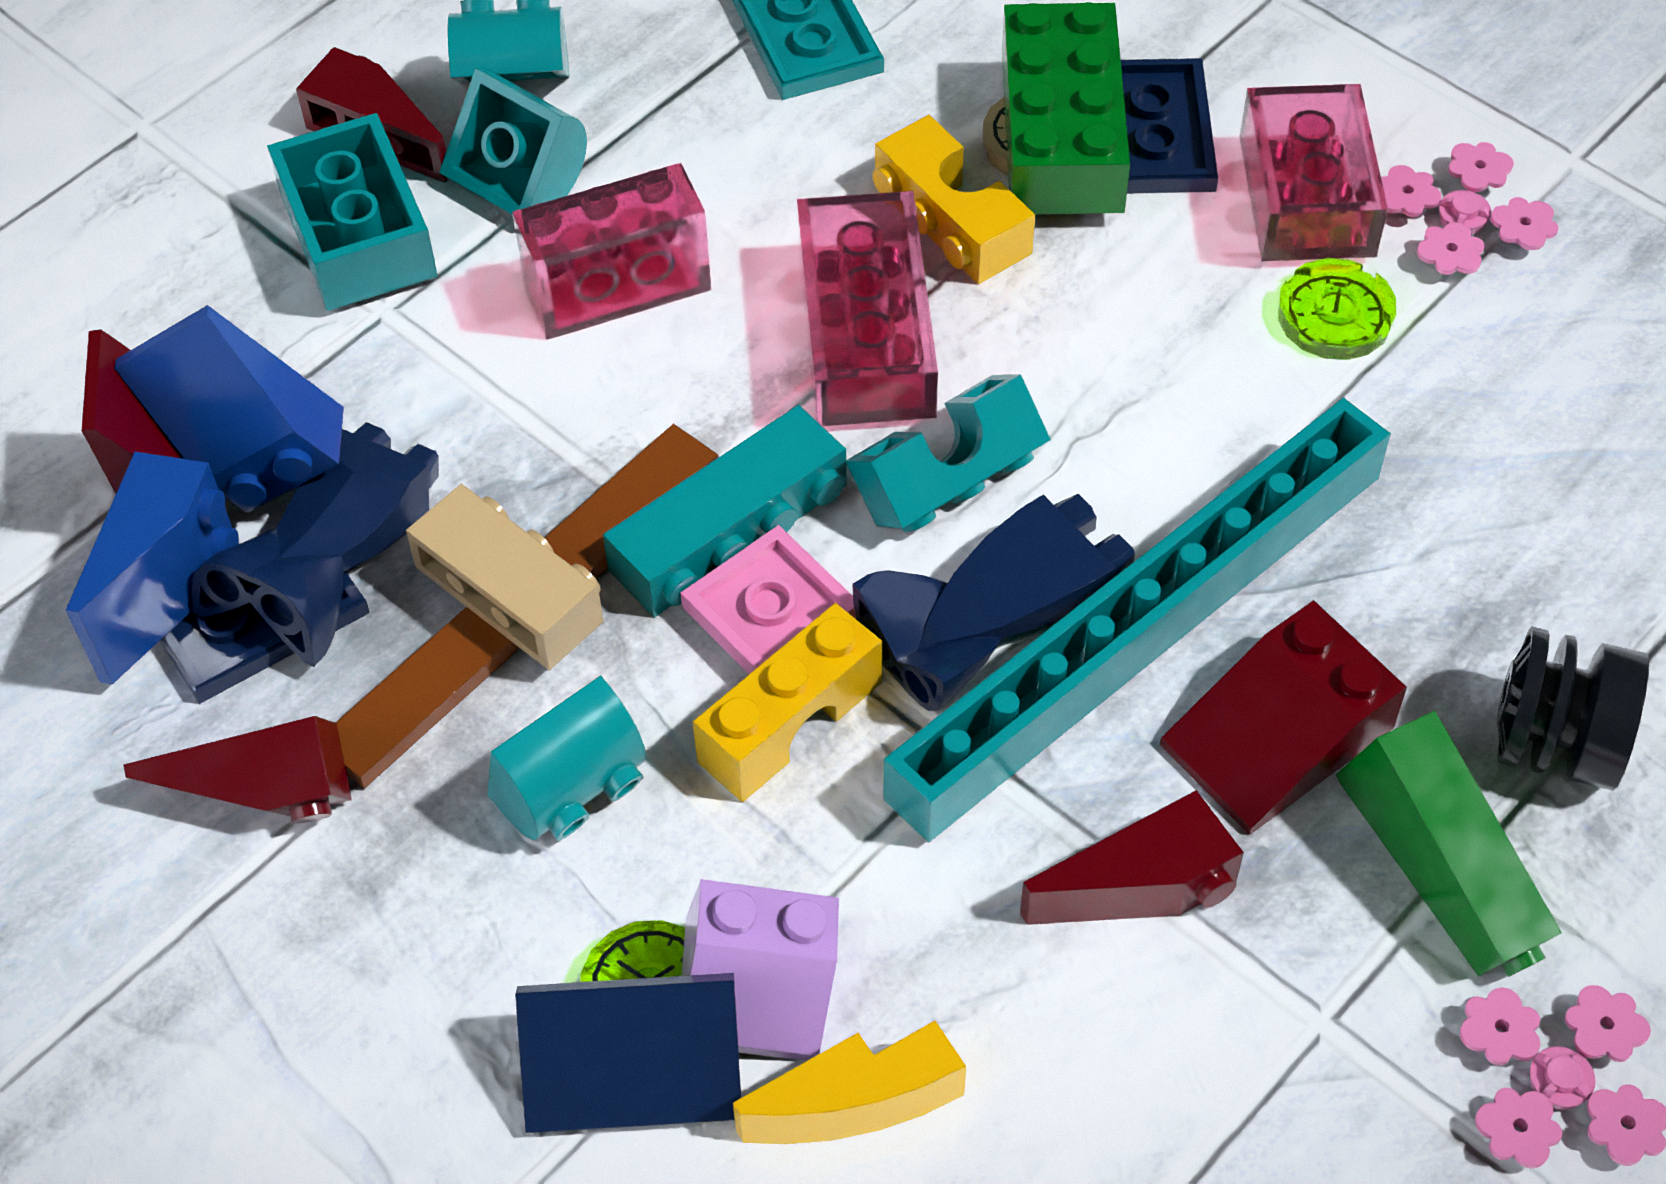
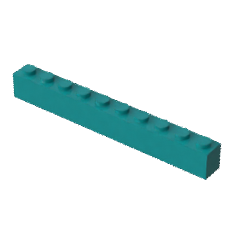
M1344 397L885 757L883 800L930 843L1377 481L1391 433Z

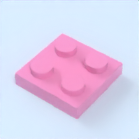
M779 525L680 593L682 608L748 674L753 672L835 602L856 619L853 596Z

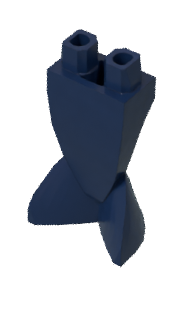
M365 422L353 433L342 429L339 464L297 487L277 528L216 553L205 560L195 571L191 588L193 613L206 617L251 603L289 648L304 663L315 667L326 655L335 635L343 594V572L381 554L407 534L406 529L429 511V489L439 477V455L435 450L421 444L411 446L404 454L392 450L391 438L386 434L385 430L368 422Z
M1079 493L1056 504H1053L1043 494L1017 510L989 533L953 573L948 583L925 575L891 570L876 571L854 582L852 588L856 620L882 640V665L901 687L927 711H939L986 664L1002 639L1057 623L1134 562L1135 552L1133 547L1120 534L1116 535L1113 533L1096 545H1093L1085 537L1096 529L1097 516L1092 506Z

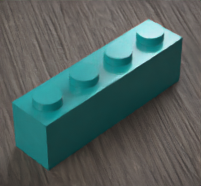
M798 404L605 532L603 540L608 571L654 618L672 605H681L680 593L777 525L788 532L796 520L818 505H827L835 500L843 488L847 486L846 448Z

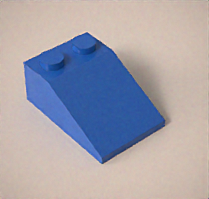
M208 305L116 359L115 370L182 457L188 460L208 462L218 489L224 493L226 499L247 513L339 464L344 407Z
M134 452L65 610L100 683L114 684L192 612L191 588L195 571L205 560L216 553L239 544L238 531L232 528L225 508L224 493L218 489L208 462Z

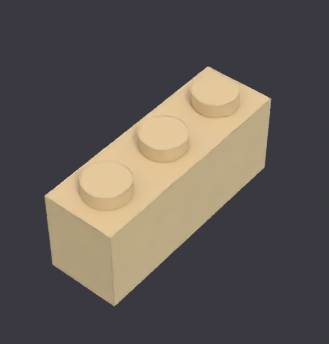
M462 483L406 529L414 564L418 570L549 671L604 622L599 596L601 591L600 585L589 570L577 563L571 566L554 553L551 545L541 534L532 529L527 532L509 519L505 510L494 499L488 496L480 498Z

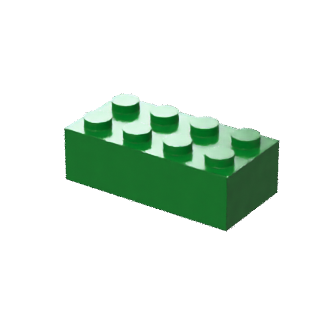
M1093 2L1004 4L1002 69L1009 190L1034 214L1125 213L1130 158L1116 4Z

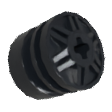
M1531 626L1522 648L1510 663L1501 693L1496 721L1499 733L1498 763L1515 767L1521 759L1527 740L1530 739L1533 740L1530 764L1532 771L1543 773L1550 764L1557 746L1567 748L1566 765L1569 780L1612 791L1619 786L1627 768L1640 725L1649 677V657L1647 653L1602 643L1594 653L1587 670L1577 668L1578 647L1575 636L1565 634L1559 643L1553 662L1547 661L1550 639L1549 631Z

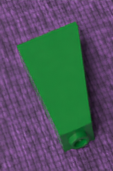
M1435 710L1377 737L1335 774L1345 792L1478 976L1501 965L1506 975L1510 977L1546 958L1540 945L1562 934Z

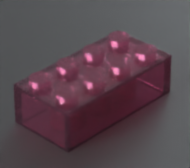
M914 191L797 199L798 247L816 421L821 426L937 418L938 368Z

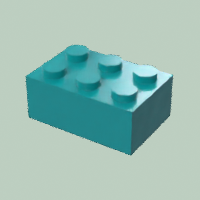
M377 113L267 145L280 195L327 311L438 277L428 228Z

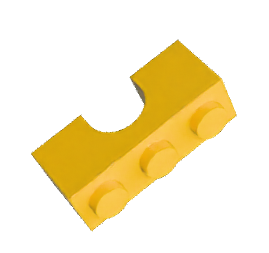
M928 114L875 143L873 181L880 195L888 201L892 200L908 215L913 227L919 233L927 234L943 250L947 260L953 267L957 269L962 268L979 285L1032 254L1035 214L1001 181H997L976 192L957 191V189L962 187L964 147Z
M835 602L693 721L697 763L743 803L790 763L789 750L791 742L797 731L812 714L821 709L837 722L882 683V640Z

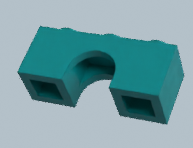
M1021 374L991 375L944 403L954 424L955 437L951 450L940 461L930 451L922 432H893L845 461L876 526L899 528L903 532L920 529L936 518L934 510L950 500L953 503L972 498L985 489L986 486L983 480L998 471L1009 473L1020 469L1034 459L1032 451L1051 439Z

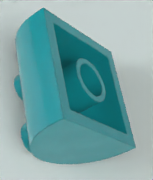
M494 0L460 1L461 13H449L447 37L450 78L458 83L470 84L475 68L488 69L508 81L570 77L562 7H550V0H516L517 9L495 10Z
M475 68L439 173L524 222L540 220L553 212L564 201L576 183L586 155V131L581 121L488 69Z
M601 675L493 749L490 753L487 796L515 828L531 840H537L549 830L558 841L565 839L578 830L590 817V814L583 807L602 792L612 802H615L631 792L643 779V775L637 769L646 760L645 747L640 733L619 697Z

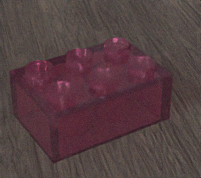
M1361 83L1247 88L1239 138L1261 262L1377 257L1388 207Z
M681 162L512 212L525 291L546 340L711 291L705 210Z

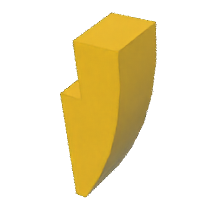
M935 1020L874 1055L859 1032L733 1102L736 1132L743 1143L787 1145L834 1141L880 1131L923 1116L964 1096L966 1065Z

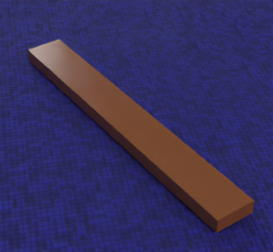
M673 423L552 530L545 539L551 545L555 554L571 566L575 563L584 566L597 579L608 569L603 534L719 456L716 452ZM468 607L464 608L336 722L347 776L365 789L520 648Z

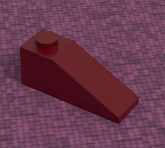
M333 47L296 88L306 129L317 131L377 113L400 166L443 183L449 179L439 173L446 154L443 136L380 64L371 61L367 57L357 56Z
M317 716L123 765L126 778L290 816L293 824L307 823L330 817L332 815L331 805L352 800L337 723Z
M1195 790L1024 881L1020 915L1027 925L1180 916L1200 904L1203 908H1210L1225 900L1235 890L1244 852L1202 796Z

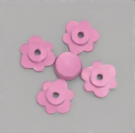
M1480 142L1476 147L1469 143H1460L1452 149V161L1449 163L1448 173L1452 177L1461 178L1462 186L1469 191H1453L1446 194L1441 200V192L1438 188L1432 186L1434 181L1432 175L1427 172L1416 173L1411 167L1406 165L1393 166L1390 168L1388 176L1379 177L1375 183V190L1380 194L1379 206L1386 212L1418 217L1422 215L1424 209H1432L1439 205L1440 222L1444 228L1432 226L1426 229L1425 240L1419 243L1417 256L1425 263L1434 264L1435 269L1444 275H1450L1455 271L1470 274L1480 268L1482 261L1480 254L1484 250V242L1478 237H1471V235L1480 232L1489 218L1491 223L1500 229L1498 235L1502 241L1515 243L1526 250L1542 248L1546 238H1553L1558 232L1557 223L1552 221L1554 216L1553 208L1545 202L1533 201L1529 203L1524 198L1514 197L1510 199L1508 206H1497L1491 213L1488 201L1475 193L1484 191L1488 186L1492 188L1503 187L1506 184L1507 175L1513 169V159L1506 153L1496 152L1494 145L1488 142Z
M1598 985L1584 987L1577 997V1005L1570 1007L1565 1014L1566 1025L1573 1031H1576L1573 1041L1577 1051L1556 1046L1546 1048L1539 1053L1541 1043L1535 1030H1537L1540 1024V1016L1533 1008L1522 1007L1520 997L1513 990L1504 987L1495 988L1488 994L1486 999L1476 996L1467 1001L1465 1014L1468 1018L1460 1028L1461 1041L1467 1048L1477 1052L1485 1051L1487 1060L1498 1066L1507 1064L1511 1057L1520 1061L1533 1059L1530 1067V1086L1532 1091L1525 1092L1520 1096L1512 1088H1501L1494 1097V1103L1484 1104L1476 1113L1475 1125L1483 1136L1491 1139L1489 1150L1495 1158L1508 1160L1514 1157L1523 1167L1530 1169L1541 1167L1549 1157V1147L1557 1145L1562 1138L1560 1125L1551 1120L1553 1109L1571 1110L1587 1100V1111L1593 1119L1587 1129L1588 1136L1594 1143L1606 1145L1609 1156L1616 1163L1623 1166H1632L1637 1164L1644 1154L1657 1156L1663 1152L1666 1147V1140L1662 1134L1666 1130V1107L1655 1099H1644L1641 1090L1630 1084L1622 1085L1616 1093L1608 1089H1600L1593 1093L1596 1084L1595 1074L1592 1066L1585 1058L1599 1059L1607 1054L1615 1062H1625L1632 1055L1633 1048L1640 1047L1647 1042L1651 1033L1650 1025L1643 1016L1634 1013L1636 1003L1630 995L1616 993L1612 996L1608 990ZM1622 1124L1628 1126L1629 1129L1624 1128ZM1514 1127L1520 1128L1522 1132L1515 1130Z

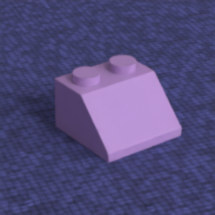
M700 879L686 916L682 976L734 973L739 1053L808 1061L820 1054L837 964L839 897Z

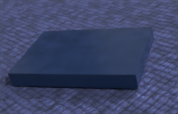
M1202 58L1121 60L1130 158L1127 194L1216 192L1218 171Z
M346 571L343 572V594L336 631L370 613L366 599ZM251 603L206 617H201L192 611L159 641L199 704L294 654Z
M734 973L517 986L515 999L525 1133L735 1120L733 1102L742 1098Z

